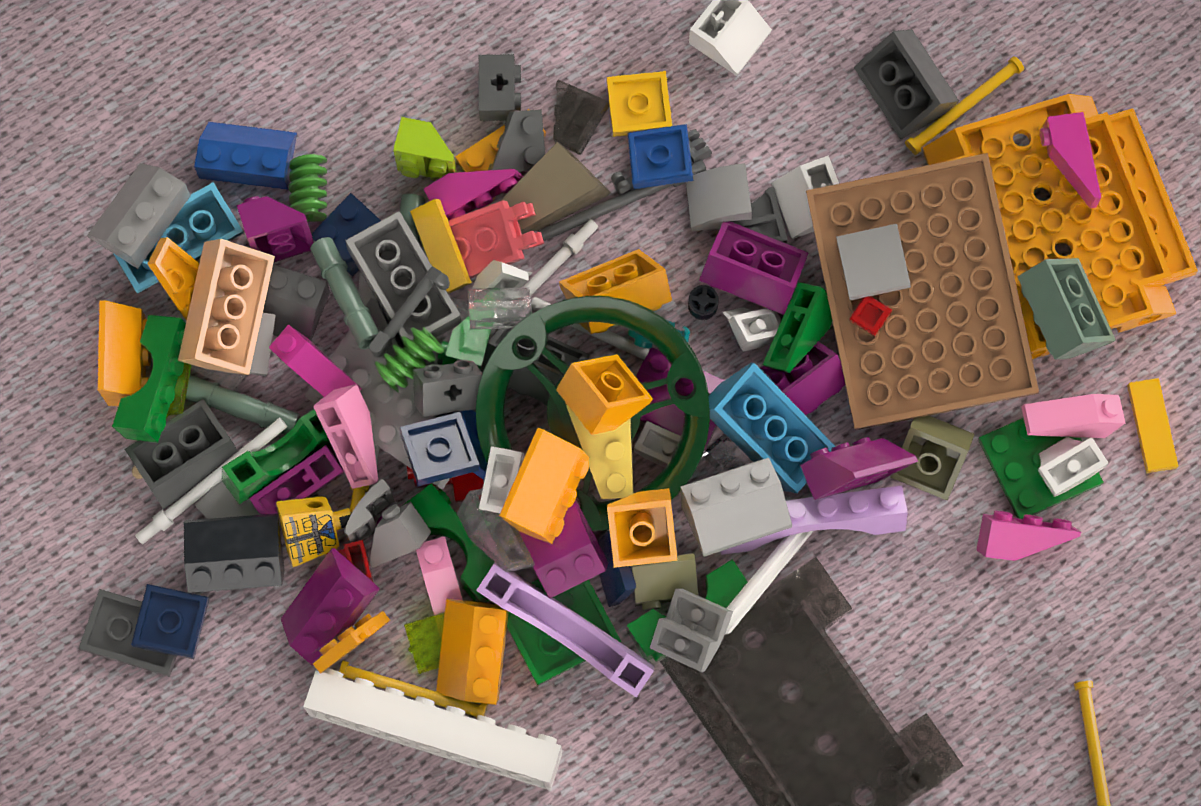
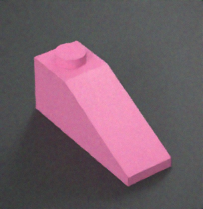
M357 384L335 389L313 407L352 489L375 484L378 482L370 411Z
M1089 394L1029 403L1021 406L1027 435L1106 438L1126 424L1119 395Z
M445 536L426 541L416 550L441 641L446 599L462 600Z

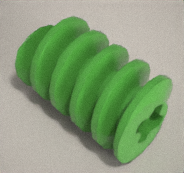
M316 154L298 156L289 162V168L291 169L289 173V180L291 181L289 184V191L291 192L289 195L290 207L305 214L308 222L324 221L327 218L325 213L318 212V210L327 208L326 202L318 200L327 197V192L319 189V187L327 185L326 179L319 178V176L327 174V169L319 166L327 163V159L322 155Z
M414 327L411 328L414 336L412 340L406 336L402 337L405 345L404 348L394 344L392 347L396 355L394 357L387 353L383 355L387 362L386 365L377 361L374 363L380 376L398 393L397 385L403 388L409 385L406 376L413 379V370L426 366L424 359L433 362L436 359L433 351L440 354L445 351L437 339L424 327H422V331Z

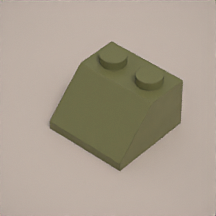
M931 416L914 418L902 449L915 455L918 462L891 475L890 478L948 501L968 454L974 433Z
M695 553L677 555L678 561L631 566L637 586L633 591L635 607L642 606L643 611L660 609L661 603L672 601L675 589H684L698 595Z

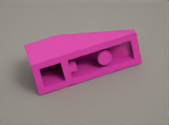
M1084 112L1047 117L1043 128L1040 129L1042 146H1047L1050 159L1089 208H1096L1101 199V193Z
M289 324L269 346L271 351L323 397L335 389L357 384L306 336Z

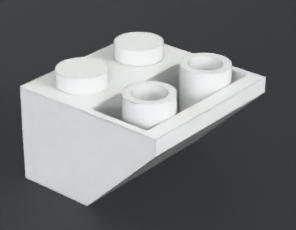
M713 0L691 27L689 44L737 76L771 33L772 29L748 0Z
M829 155L800 165L771 183L791 239L814 232L806 190L839 184Z

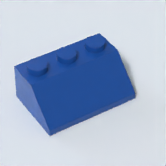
M208 122L199 138L194 168L199 179L288 190L289 173L291 172L289 162L294 156L297 132Z

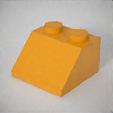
M617 354L571 363L556 389L591 435L615 430L653 400L651 395Z
M669 488L636 492L607 505L614 568L678 561Z

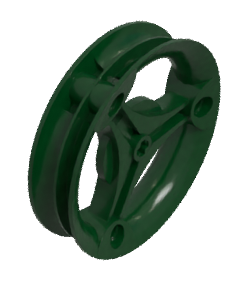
M582 296L548 305L532 313L509 331L494 350L484 369L476 400L477 433L487 464L491 446L512 450L505 427L504 403L507 387L514 370L527 367L540 380L550 394L547 404V420L551 433L582 449L566 407L567 404L556 391L563 377L555 384L533 362L543 353L565 375L569 365L546 347L549 334L563 327L578 323H609L632 330L646 338L659 349L671 365L667 377L641 383L646 390L667 384L668 393L671 398L650 403L631 417V441L638 430L641 416L675 404L684 412L682 434L673 457L652 482L636 491L669 488L671 500L678 495L680 487L688 483L701 460L709 431L710 407L708 386L701 364L691 346L674 326L652 310L625 299L609 296ZM523 338L530 339L534 343V352L529 356L521 354L518 350V343ZM680 378L690 379L693 383V391L687 395L680 394L676 390V382ZM589 468L583 488L579 486L576 488V497L580 501V509L591 530H609L607 505L622 498L598 502L589 492L592 473Z

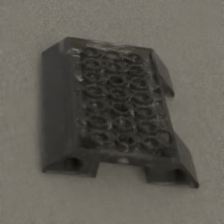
M817 557L764 591L763 596L755 602L733 631L724 635L718 650L704 672H700L668 656L660 660V664L758 806H862L855 800V792L860 788H866L872 793L873 800L867 806H909L964 765L927 713L900 730L898 734L893 729L825 632L851 611L852 607ZM751 632H758L762 635L764 643L759 648H751L746 643V636ZM788 683L795 684L800 691L799 697L795 700L785 699L781 692L784 685ZM825 735L831 736L836 742L835 750L830 753L821 751L818 747L820 737Z

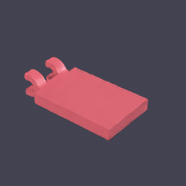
M502 200L448 221L470 279L478 276L493 260L509 265L525 259L522 250L544 244L541 232L535 233L530 231L522 234L518 220L536 215L532 203L526 204V202H521L509 207L508 201Z

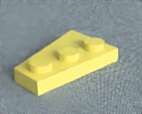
M566 405L581 447L590 457L589 468L601 499L624 498L634 494L631 418L615 430L591 435L571 408Z

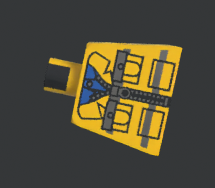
M323 496L276 502L285 546L292 566H299L328 553L332 548L337 549L339 547L336 530L346 527L351 516L349 508L332 512L327 498Z

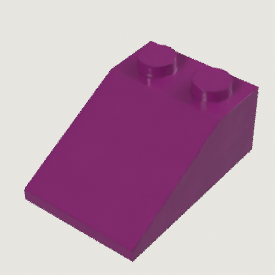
M576 499L574 504L567 509L563 518V530L558 537H555L553 544L519 532L533 568L549 599L605 572L609 564Z

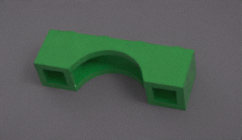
M148 315L140 343L152 354V373L146 384L139 391L121 398L112 427L125 439L158 443L161 432L166 426L167 413L170 404L175 398V389L179 376L184 370V362L178 361L186 323L181 318Z
M315 409L302 416L296 425L274 444L260 451H246L222 466V482L239 505L324 446L331 445Z
M431 483L403 505L409 502L413 504L430 529V535L445 536L460 546L466 558V567L460 576V586L473 602L487 603L490 600L476 590L496 561L503 565L505 564L500 559L495 561L488 552L490 547L480 535L476 537L469 529L471 525L468 519L461 512L456 513L450 506L451 500L441 488L437 490Z
M733 559L706 575L707 595L705 599L727 608L748 583ZM654 609L626 625V631L644 659L649 661L653 658L657 662L665 658L666 655L650 649V645L659 618H666V616Z

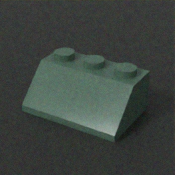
M1079 258L1045 259L1018 276L1022 294L1032 308L1034 321L1040 327L1046 340V348L1053 355L1054 360L1071 359L1116 341Z

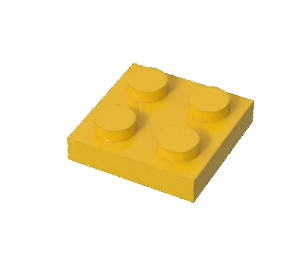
M666 71L606 77L613 137L626 136L629 132L672 126Z

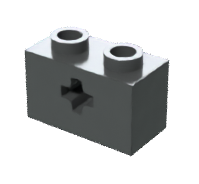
M514 54L478 55L480 121H506L509 112L521 111V93H515V83H521V65H515ZM498 85H503L502 91H497Z
M458 360L454 364L447 365L430 364L421 369H414V404L423 417L476 409L478 389L483 373L474 361Z

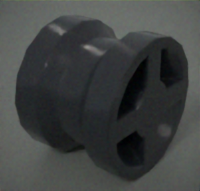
M699 285L690 292L688 310L695 319L708 320L716 314L719 303L716 290L707 285Z

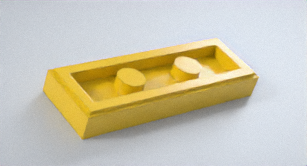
M433 199L411 210L410 213L430 264L449 278L450 286L446 289L447 293H452L471 284L472 282L440 199Z
M1159 378L1128 383L1127 388L1146 473L1177 469L1179 465Z

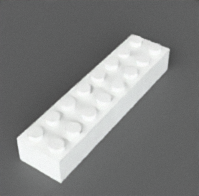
M327 668L321 674L319 671H315L303 706L310 717L551 791L562 757L561 745L556 743L557 739L544 734H539L538 738L528 736L526 729L508 724L507 729L495 725L496 721L482 715H478L477 719L467 717L464 710L453 706H447L446 710L434 706V701L417 696L416 700H411L404 697V692L395 688L386 687L385 691L373 687V682L362 678H356L355 682L343 678V673Z

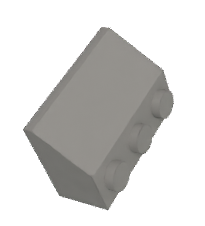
M140 163L87 234V237L138 269L191 195L186 184L160 167Z
M769 458L680 487L681 508L703 557L792 528L782 485Z

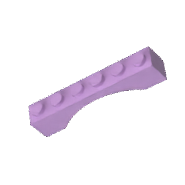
M902 486L847 492L814 500L813 497L786 500L792 528L720 552L721 555L753 551L779 538L815 530L847 529L873 535L906 531L908 511Z
M499 561L493 564L476 590L501 608L529 622L568 647L599 670L609 680L635 697L638 696L654 672L655 665L553 597L549 599L547 593Z

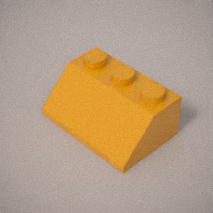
M640 249L559 281V286L566 299L582 296H609L637 303L652 311L658 310L662 305L672 301L666 269ZM602 322L579 323L590 334L605 332L609 327L615 325Z
M104 300L99 301L98 391L108 406H119L121 398L139 391L149 379V377H146V366L151 365V353L140 343L147 319L140 308Z
M537 428L499 516L519 532L553 544L555 537H558L563 530V518L567 509L575 502L577 496L576 488L579 481L588 472L590 457L579 447L541 428Z
M446 599L436 692L467 702L497 704L500 694L509 611L497 604Z

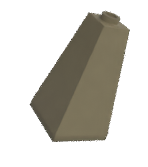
M557 142L502 200L508 201L509 207L521 202L533 204L536 215L518 220L521 233L524 234L530 231L536 232L607 197L611 192L569 150Z

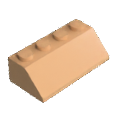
M224 239L204 242L178 361L205 369L249 375L275 256Z

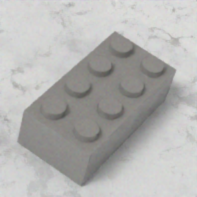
M400 211L345 240L348 252L389 322L432 267ZM433 285L397 332V336L404 347L403 336L411 340L414 338L411 332L412 327L420 331L424 327L436 338L461 323V315L447 291Z

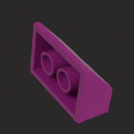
M259 196L249 197L242 204L236 205L251 249L275 256L274 263L311 251L310 248L314 241L305 214L267 196L261 198Z
M723 221L699 281L784 315L809 253L733 222Z
M820 342L814 345L790 373L765 366L760 368L805 415L815 411L820 404L832 395L839 393L845 386L842 364L838 355Z
M652 347L639 368L636 378L642 383L667 377L671 365L658 349ZM703 371L710 395L725 380ZM680 378L675 384L677 392L682 395L691 393L694 388L692 381L688 378ZM667 384L647 389V392L653 398L651 403L671 398L668 393ZM675 404L641 416L640 421L644 423L648 421L681 436L684 412ZM711 419L704 450H706L717 428V425Z
M866 437L855 441L851 447L846 442L833 447L831 452L828 451V448L817 450L810 454L811 460L800 466L814 500L878 483L918 462V460L912 453L884 438L870 441V438Z
M335 548L329 551L281 617L290 647L312 666H314L313 663L323 656L319 650L333 639L339 643L340 641L337 637L355 624L380 590L375 583Z

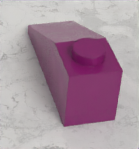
M326 445L249 499L260 515L278 513L276 502L309 498L345 472L333 447Z

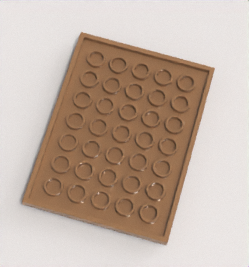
M988 153L806 190L855 430L1039 394ZM897 224L911 288L871 296L892 309L888 319L876 337L849 321L862 298L849 299L836 236Z

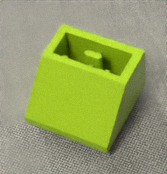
M401 117L393 149L397 170L409 178H418L421 175L431 177L430 179L434 182L448 173H457L454 155L432 123Z

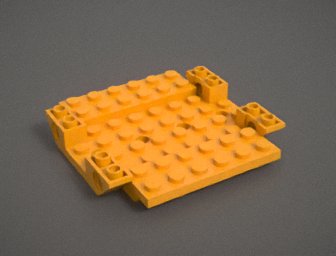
M1066 94L954 128L923 147L922 150L928 165L988 153L1032 359L1049 355L1050 353L1046 348L1044 335L1034 321L1032 308L1022 294L1018 276L1045 259L1079 258L1110 328H1117L1118 333L1177 314L1166 286L1162 285L1194 276L1198 270L1134 108L1108 115L1107 112L1098 114L1092 96ZM1084 112L1101 193V199L1096 208H1089L1050 159L1047 146H1042L1040 129L1043 128L1047 117ZM1024 134L1028 137L1029 144L1018 146L1015 144L1013 136ZM1044 188L1049 192L1050 198L1046 201H1040L1035 197L1034 190ZM1066 243L1071 248V254L1068 256L1059 255L1055 250V245Z

